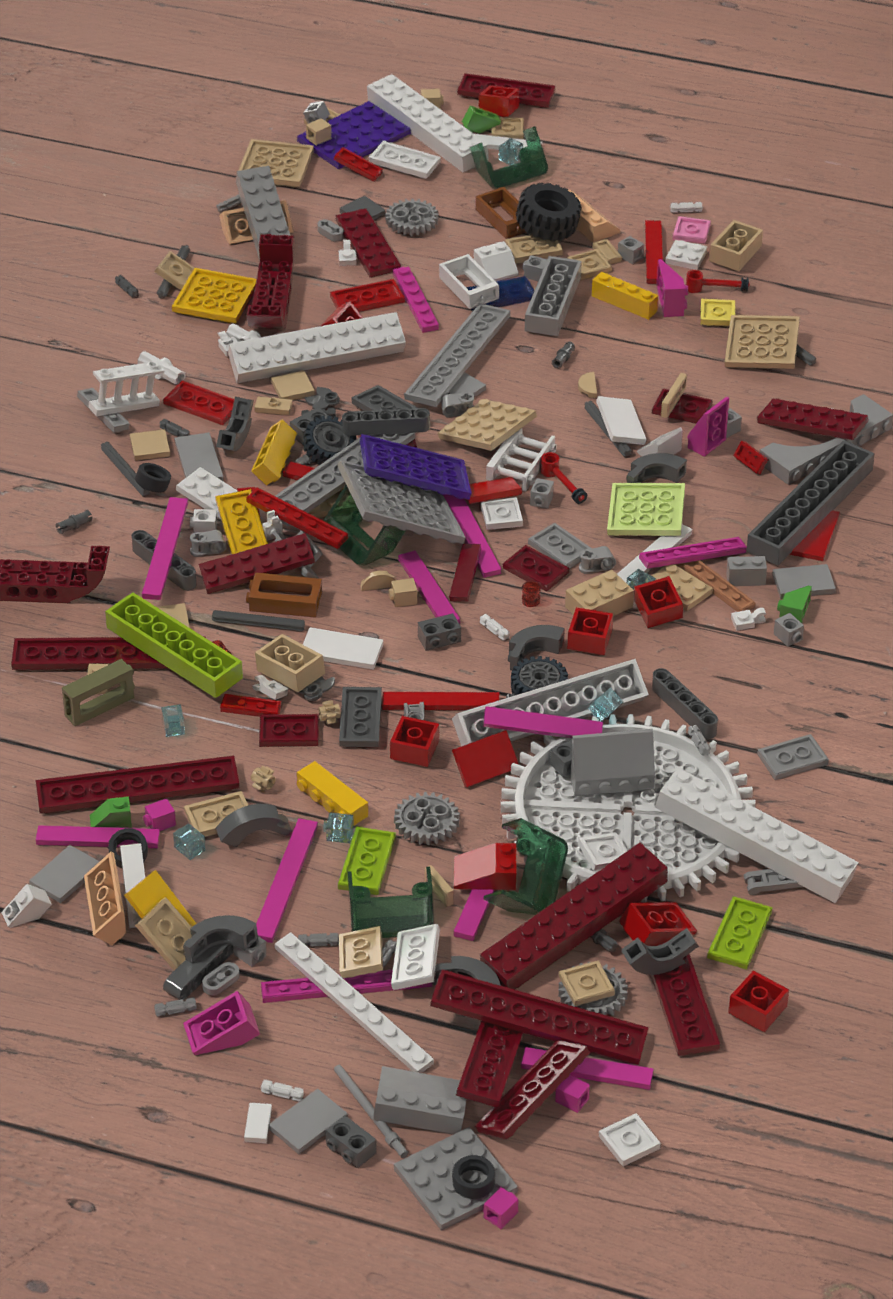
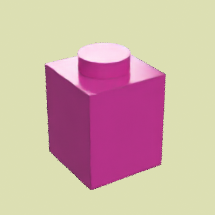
M167 798L145 806L143 820L147 827L162 831L176 826L175 810Z
M570 1075L557 1087L555 1102L578 1113L589 1100L590 1085Z
M501 1187L484 1203L483 1218L499 1229H502L518 1214L519 1199L515 1194Z

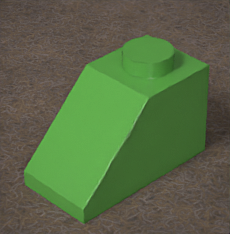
M470 105L462 123L470 132L481 133L500 125L501 120L495 113Z
M808 585L785 593L783 600H779L777 611H780L779 618L791 613L802 623L811 600L812 586Z
M129 797L106 800L90 814L91 827L132 828Z

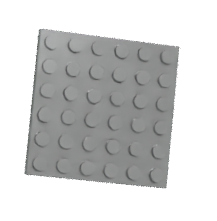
M343 460L339 461L338 469L364 520L369 522L377 521L384 526H396L404 531L406 529L411 530L419 535H430L434 539H446L454 544L456 542L464 543L466 537L442 494L433 490H423L413 485L406 486L397 481L390 482L378 476L371 477L365 473L364 466Z

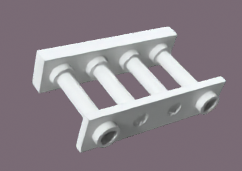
M150 361L148 363L93 371V375L100 382L98 399L89 401L88 407L95 416L157 407L160 400L153 393L154 378L157 374H164V369L157 361ZM148 376L146 391L137 393L139 377ZM132 379L130 394L121 396L123 380ZM116 381L114 397L106 398L107 383Z
M521 428L503 442L486 466V480H494L497 475L501 474L523 481L522 491L526 492L529 486L533 485L536 476L541 471L542 455L547 452L555 453L557 444H555V436H551L547 443L524 437L522 434L523 428ZM526 444L542 450L540 453L519 448L518 446ZM514 454H518L524 457L534 459V461L531 464L528 462L511 458V456ZM509 464L526 469L527 471L525 474L503 467Z

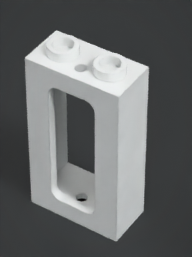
M469 254L439 264V278L469 309L477 307L479 304L499 299V284ZM466 275L478 288L469 291L456 276Z
M141 843L120 846L125 894L145 878ZM126 899L129 928H135V925L142 918Z

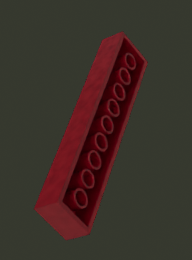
M639 842L480 953V961L487 964L496 973L500 986L516 990L622 915L629 903H639L668 882V867Z

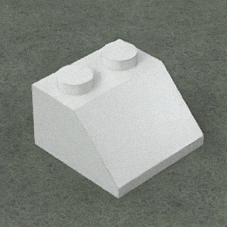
M504 241L474 249V260L495 281L518 276L512 251Z

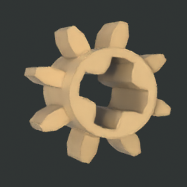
M333 700L322 702L323 706L318 707L320 721H326V725L337 723L336 719L341 718L339 705L333 704Z
M264 766L256 768L251 774V780L254 782L252 787L263 792L265 789H271L276 781V778L272 775L274 770Z

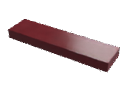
M462 544L449 595L450 601H469L482 549L481 544Z

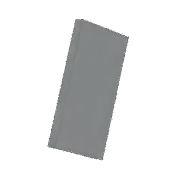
M210 432L174 438L185 478L201 467L223 481V474Z

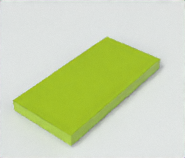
M356 826L338 882V889L378 895L395 842L396 832Z
M733 896L709 948L707 959L747 970L772 914L773 907Z

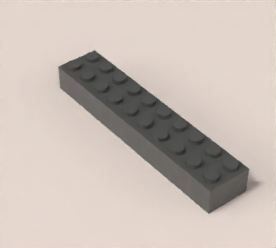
M843 440L748 534L747 552L755 556H765L766 561L778 566L873 471L875 453Z

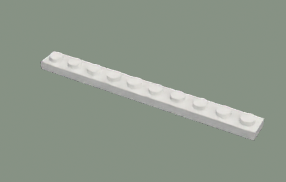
M291 932L275 943V949L412 1072L423 1073L434 1064V1059Z

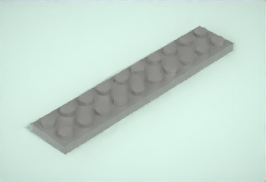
M479 304L404 393L405 400L437 407L442 397L451 390L510 318L511 310Z
M415 433L368 435L404 445L415 439ZM360 438L275 496L307 513L347 486L337 466L340 460L364 466ZM282 521L284 525L290 526V524Z

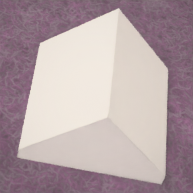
M677 428L659 436L637 450L638 454L641 456L654 453L676 454L682 447V428Z

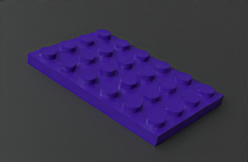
M368 101L327 121L332 128L331 139L315 145L306 138L305 131L297 136V141L302 145L314 146V153L339 170L345 166L335 161L334 155L342 147L363 158L373 153L383 141L393 143L411 134V128L371 101Z
M361 434L360 446L364 471L367 475L382 477L390 482H401L406 486H417L423 490H433L442 495H453L458 499H470L471 489L464 460Z

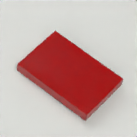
M511 477L470 484V499L466 500L471 504L522 494V488Z
M507 730L452 749L464 787L511 771L512 763L518 764Z

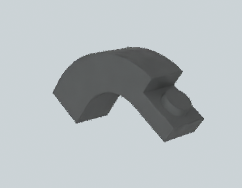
M235 396L229 424L225 430H219L216 447L237 451L242 447L251 426L252 418L250 417L254 400Z
M666 453L644 455L631 463V471L627 474L626 481L627 483H642L649 478L661 477L677 483L686 474L687 460Z
M536 625L516 633L509 641L508 662H510V670H513V667L517 666L519 661L522 662L525 656L535 651L559 654L564 644L565 628L553 625Z
M253 804L237 809L226 816L216 827L220 841L234 847H238L246 836L258 830H270L288 836L292 831L288 818L283 814H278L276 806L270 804Z
M233 915L211 917L197 923L190 929L191 938L183 945L185 960L193 963L204 951L217 944H231L245 951L258 939L256 923Z
M686 928L662 945L647 946L637 938L621 951L628 963L637 972L655 975L671 971L684 964L683 958L698 948L699 945L691 932Z
M451 956V963L436 964L434 982H432V985L437 984L443 969L500 985L496 973L487 964L466 956Z

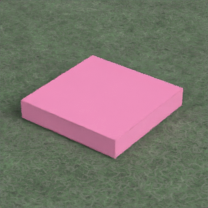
M679 216L673 233V240L705 244L711 221Z

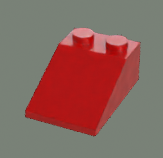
M493 843L454 856V889L516 890V843Z
M676 902L629 903L619 920L625 932L633 941L639 938L647 946L662 945L686 928L692 935L697 932Z

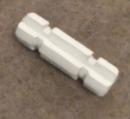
M693 202L671 203L670 205L672 213H678V211L693 212V210L701 212L703 208L701 202H695V204Z
M487 614L480 617V623L501 640L509 639L510 632L497 621L491 619Z
M269 1080L262 1082L261 1091L263 1093L270 1094L272 1092V1095L287 1099L292 1097V1100L301 1101L303 1098L304 1090L302 1088L295 1087L293 1089V1086L277 1082L272 1084L273 1081Z

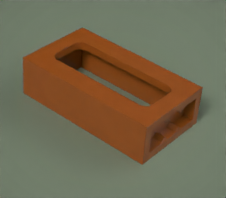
M501 187L476 196L475 210L505 239L526 233L516 220L519 201L507 189ZM502 207L513 219L505 221L492 208Z
M255 573L254 579L250 580V592L246 594V603L249 604V611L316 618L322 597V579ZM259 589H260V590H271V591H281V592H292V593L310 594V596H297V595H287V594L266 593V592H259Z

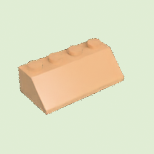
M574 193L582 207L577 230L593 243L620 233L618 227L585 199Z
M286 200L280 201L289 233H293ZM244 208L223 211L219 215L223 233L229 244L253 240Z
M110 852L84 875L93 936L113 945L126 934V926L115 855L113 852Z

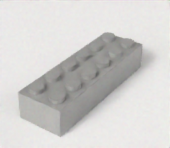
M269 166L237 171L236 176L237 188L258 258L260 234L290 235Z
M553 256L548 257L525 313V331L549 336L559 335L581 279L582 261Z

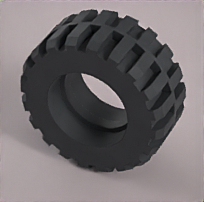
M551 183L532 184L525 188L520 195L516 220L522 230H525L527 234H531L535 238H541L544 241H561L575 233L582 207L575 194L569 192L565 187L562 188L560 185H552Z

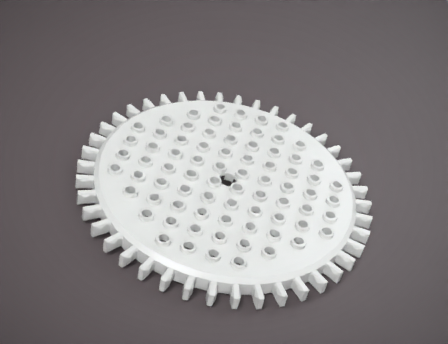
M610 714L609 724L603 725L602 733L653 729L654 789L581 796L574 795L571 774L562 777L558 775L559 773L549 763L551 748L568 742L571 738L560 737L555 740L552 736L544 735V743L547 745L545 748L533 741L531 743V752L535 754L534 757L524 752L520 753V763L527 766L524 767L515 763L511 765V774L520 778L505 776V786L515 789L502 788L501 799L512 801H501V813L515 814L502 815V825H517L507 828V839L522 837V839L514 841L516 843V852L529 848L530 851L524 853V863L528 864L538 858L540 860L536 864V873L538 875L548 868L553 870L550 883L555 884L563 876L568 879L567 891H571L577 883L581 884L598 872L593 871L578 845L579 838L615 832L627 851L641 842L668 867V882L656 890L661 902L666 900V889L674 888L678 896L683 897V884L688 882L696 891H699L701 880L698 877L702 875L711 883H714L716 881V872L712 868L716 867L725 874L729 871V863L723 860L724 857L736 863L739 861L740 853L655 808L660 790L678 767L740 800L752 798V787L738 788L739 786L747 785V774L732 776L739 772L740 764L738 761L725 766L723 763L729 761V752L726 750L716 756L713 754L716 751V741L713 740L709 743L711 748L710 754L703 756L698 751L693 740L686 737L685 725H682L677 733L669 731V720L667 719L662 723L661 728L652 726L651 716L646 717L644 725L634 724L633 714L628 715L627 724H617L615 714ZM596 716L592 717L593 721H599ZM741 800L755 807V800ZM624 807H630L634 815H632V812H624V815H622L621 811H623ZM648 896L644 898L641 902L647 903Z

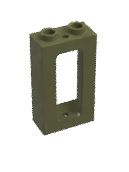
M120 659L63 686L62 696L65 717L74 726H77L133 699L135 685L132 667ZM120 683L119 687L80 705L81 701Z

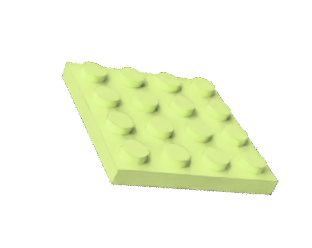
M612 483L607 535L681 536L685 483Z

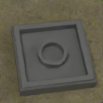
M362 196L340 207L341 214L366 208L373 220L384 216L386 210L366 196Z

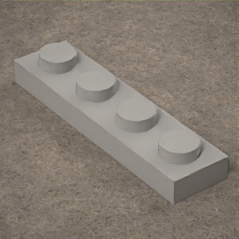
M94 388L80 390L77 393V397L87 407L89 406V401L97 400L99 393ZM120 413L97 416L113 433L129 429L130 423Z

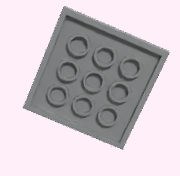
M470 1127L394 1164L395 1172L441 1231L484 1210V1203L501 1187L513 1194L518 1192V1186ZM468 1155L485 1157L491 1161L495 1168L494 1188L487 1196L480 1199L464 1198L453 1188V1167L459 1159ZM472 1170L463 1173L460 1178L466 1183L478 1184L485 1181L487 1176L480 1171Z

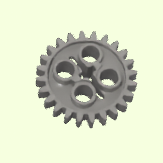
M412 198L411 201L405 199V202L399 200V204L394 202L393 206L390 205L389 209H386L385 220L388 228H392V231L397 230L398 234L404 232V235L410 233L412 236L413 233L419 235V232L425 234V230L430 232L431 228H435V225H438L439 214L436 207L432 206V203L426 204V200L420 202V199L414 201Z
M424 792L423 796L416 793L415 798L409 795V801L402 799V804H398L397 809H395V829H399V835L404 834V839L411 837L412 843L419 840V845L423 841H426L427 845H430V841L438 844V839L445 842V836L451 838L452 833H456V827H459L460 813H458V807H455V802L449 803V797L442 799L443 794L436 797L435 792L430 796L427 792Z
M605 964L602 968L615 990V995L575 1007L603 1015L609 1013L614 1016V1010L620 1012L621 1006H625L628 985L625 984L626 979L621 978V972L615 973V968L608 970V964ZM562 981L559 982L558 996L560 997V1003L574 1006Z

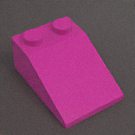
M659 259L657 291L663 317L684 316V309H687V299H685V296L688 295V286L684 284V280L662 259Z
M726 396L704 413L688 434L687 448L705 457L726 440L729 397Z
M238 991L183 1023L194 1055L240 1046L260 1035L252 1008Z

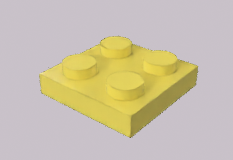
M701 299L700 325L730 326L731 315H735V300Z

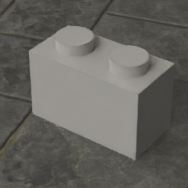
M765 556L728 557L727 581L733 586L766 585L767 565Z

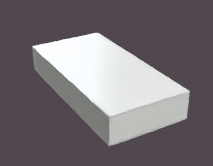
M249 1104L244 1142L267 1144L272 1104Z

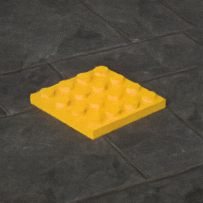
M194 268L174 301L172 312L226 321L228 323H237L255 291L256 279Z

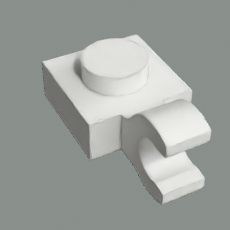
M343 240L344 250H339V266L356 265V250H350V240Z
M222 331L218 333L220 337L218 340L219 348L228 357L229 344L238 341L235 337L229 338L226 332Z
M274 510L267 512V522L262 523L266 540L269 541L276 538L272 533L274 530L282 534V521L278 516H275Z
M758 608L753 613L750 610L731 613V620L736 631L755 628V623L761 624L766 622L764 617L766 612L764 608Z
M263 675L255 677L260 684L253 685L254 690L264 693L273 700L287 696L288 688L275 680L269 681Z

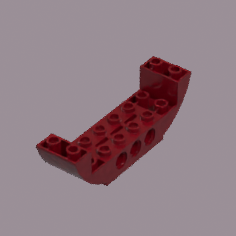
M260 234V261L253 303L248 305L249 328L286 329L292 292L294 236Z
M91 546L88 562L0 559V601L71 604L72 600L89 594L102 581L106 571L110 546Z

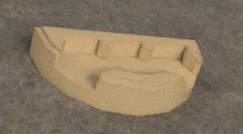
M594 372L582 375L578 381L579 391L588 394L590 398H597Z
M388 571L371 572L370 576L362 580L361 591L391 588V581H395L396 577L389 574Z

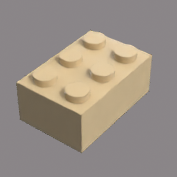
M733 220L710 245L709 261L732 270L740 271L762 247L763 230Z
M610 570L567 589L565 607L573 615L576 607L613 613V616L633 608L634 590L613 570Z
M283 634L255 652L257 671L296 692H300L325 674L322 654Z

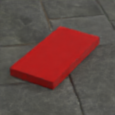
M394 279L330 292V298L336 309L348 301L354 305L358 312L405 303V297Z
M182 380L163 399V404L224 425L231 418L234 399Z
M832 510L789 555L823 562L840 512Z

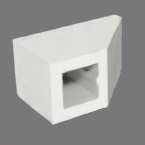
M26 884L1 913L7 926L12 928L39 919L52 904L45 890Z

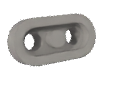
M232 962L223 963L203 978V991L208 995L220 994L239 979V967Z

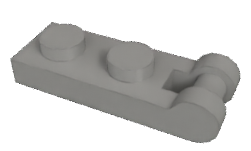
M771 869L750 871L744 874V880L748 884L747 890L750 895H756L763 891L803 887L798 884L799 882L790 880Z

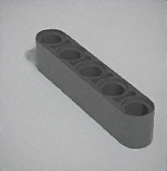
M425 408L350 411L342 415L343 433L355 436L361 434L426 432L430 429V412Z
M144 530L134 531L131 535L133 552L150 565L157 539ZM174 553L167 578L183 590L190 591L195 589L197 586L195 568Z
M664 668L654 670L652 690L690 726L697 725L704 738H714L717 735V715L668 670Z
M217 944L204 951L193 963L185 960L167 977L163 990L180 1000H185L202 984L205 976L222 965L234 953L233 945Z

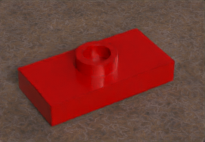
M742 440L733 455L756 474L760 475L769 460L746 441Z

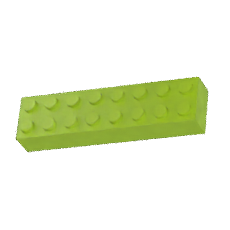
M133 592L105 611L107 629L214 698H217L243 679L241 660Z

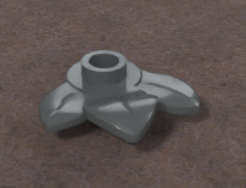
M324 387L316 388L317 395L305 397L306 402L309 405H313L312 409L317 407L320 409L334 407L340 402L336 392Z
M321 676L299 693L303 694L308 701H316L324 692L334 686L335 678L331 677L325 680Z

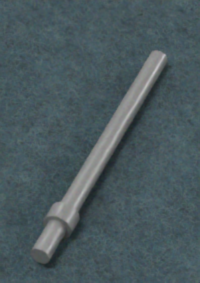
M341 1065L335 1066L334 1071L386 1137L385 1141L387 1144L394 1148L401 1158L406 1157L408 1151L401 1144V1139L397 1133L392 1132L385 1122L373 1120L374 1107Z

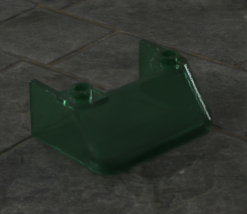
M536 126L523 131L527 147L519 151L520 162L493 170L492 164L487 160L482 142L469 147L478 174L493 189L544 175L548 171V164Z
M345 485L325 517L324 522L348 533V539L339 548L356 564L365 566L391 554L406 530H400L392 525L383 526L374 540L359 526L363 518L347 485Z
M519 818L504 823L501 827L518 836L516 848L520 854L527 857L519 892L500 890L484 895L483 900L508 912L536 915L556 901L568 853V845L561 837Z
M430 866L426 867V882L416 883L412 887V895L371 897L368 888L353 886L352 871H347L351 932L380 926L382 938L397 937L400 931L435 924Z

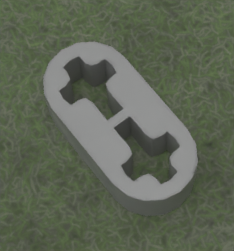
M327 219L318 221V233L335 242L343 239V228Z

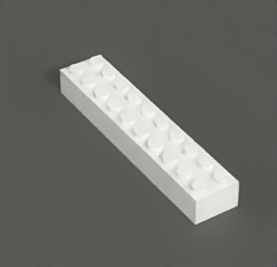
M393 74L367 86L368 101H371L411 128L413 136L461 172H466L488 161L487 143Z
M397 312L230 343L228 355L236 383H242L403 352L406 341Z
M636 659L457 713L452 718L461 746L504 731V729L483 727L485 706L584 719L642 701L649 694ZM507 730L510 741L534 734Z
M679 767L659 792L655 808L771 870L786 876L788 879L799 882L798 884L835 904L854 876L858 865L857 861Z

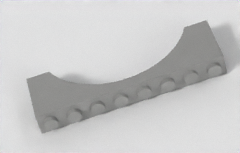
M862 394L851 400L850 412L868 415L869 421L854 440L835 438L813 446H786L771 443L760 449V453L769 459L764 468L789 485L810 474L843 440L859 447L892 429L893 414Z

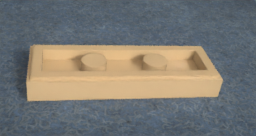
M680 373L663 400L661 417H669L685 391L687 383L686 374Z

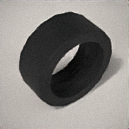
M142 463L139 465L135 476V481L140 487L156 493L165 492L171 480L169 471L153 463Z
M133 828L118 830L112 835L109 840L108 850L109 853H114L116 866L122 868L121 856L117 854L116 847L126 840H134L139 844L141 843L144 863L148 855V846L145 836L140 831Z
M468 1155L459 1159L452 1170L453 1188L459 1195L468 1199H480L487 1196L495 1185V1168L493 1164L485 1157L478 1155ZM476 1170L484 1173L487 1179L478 1184H471L463 1181L460 1176L467 1171Z

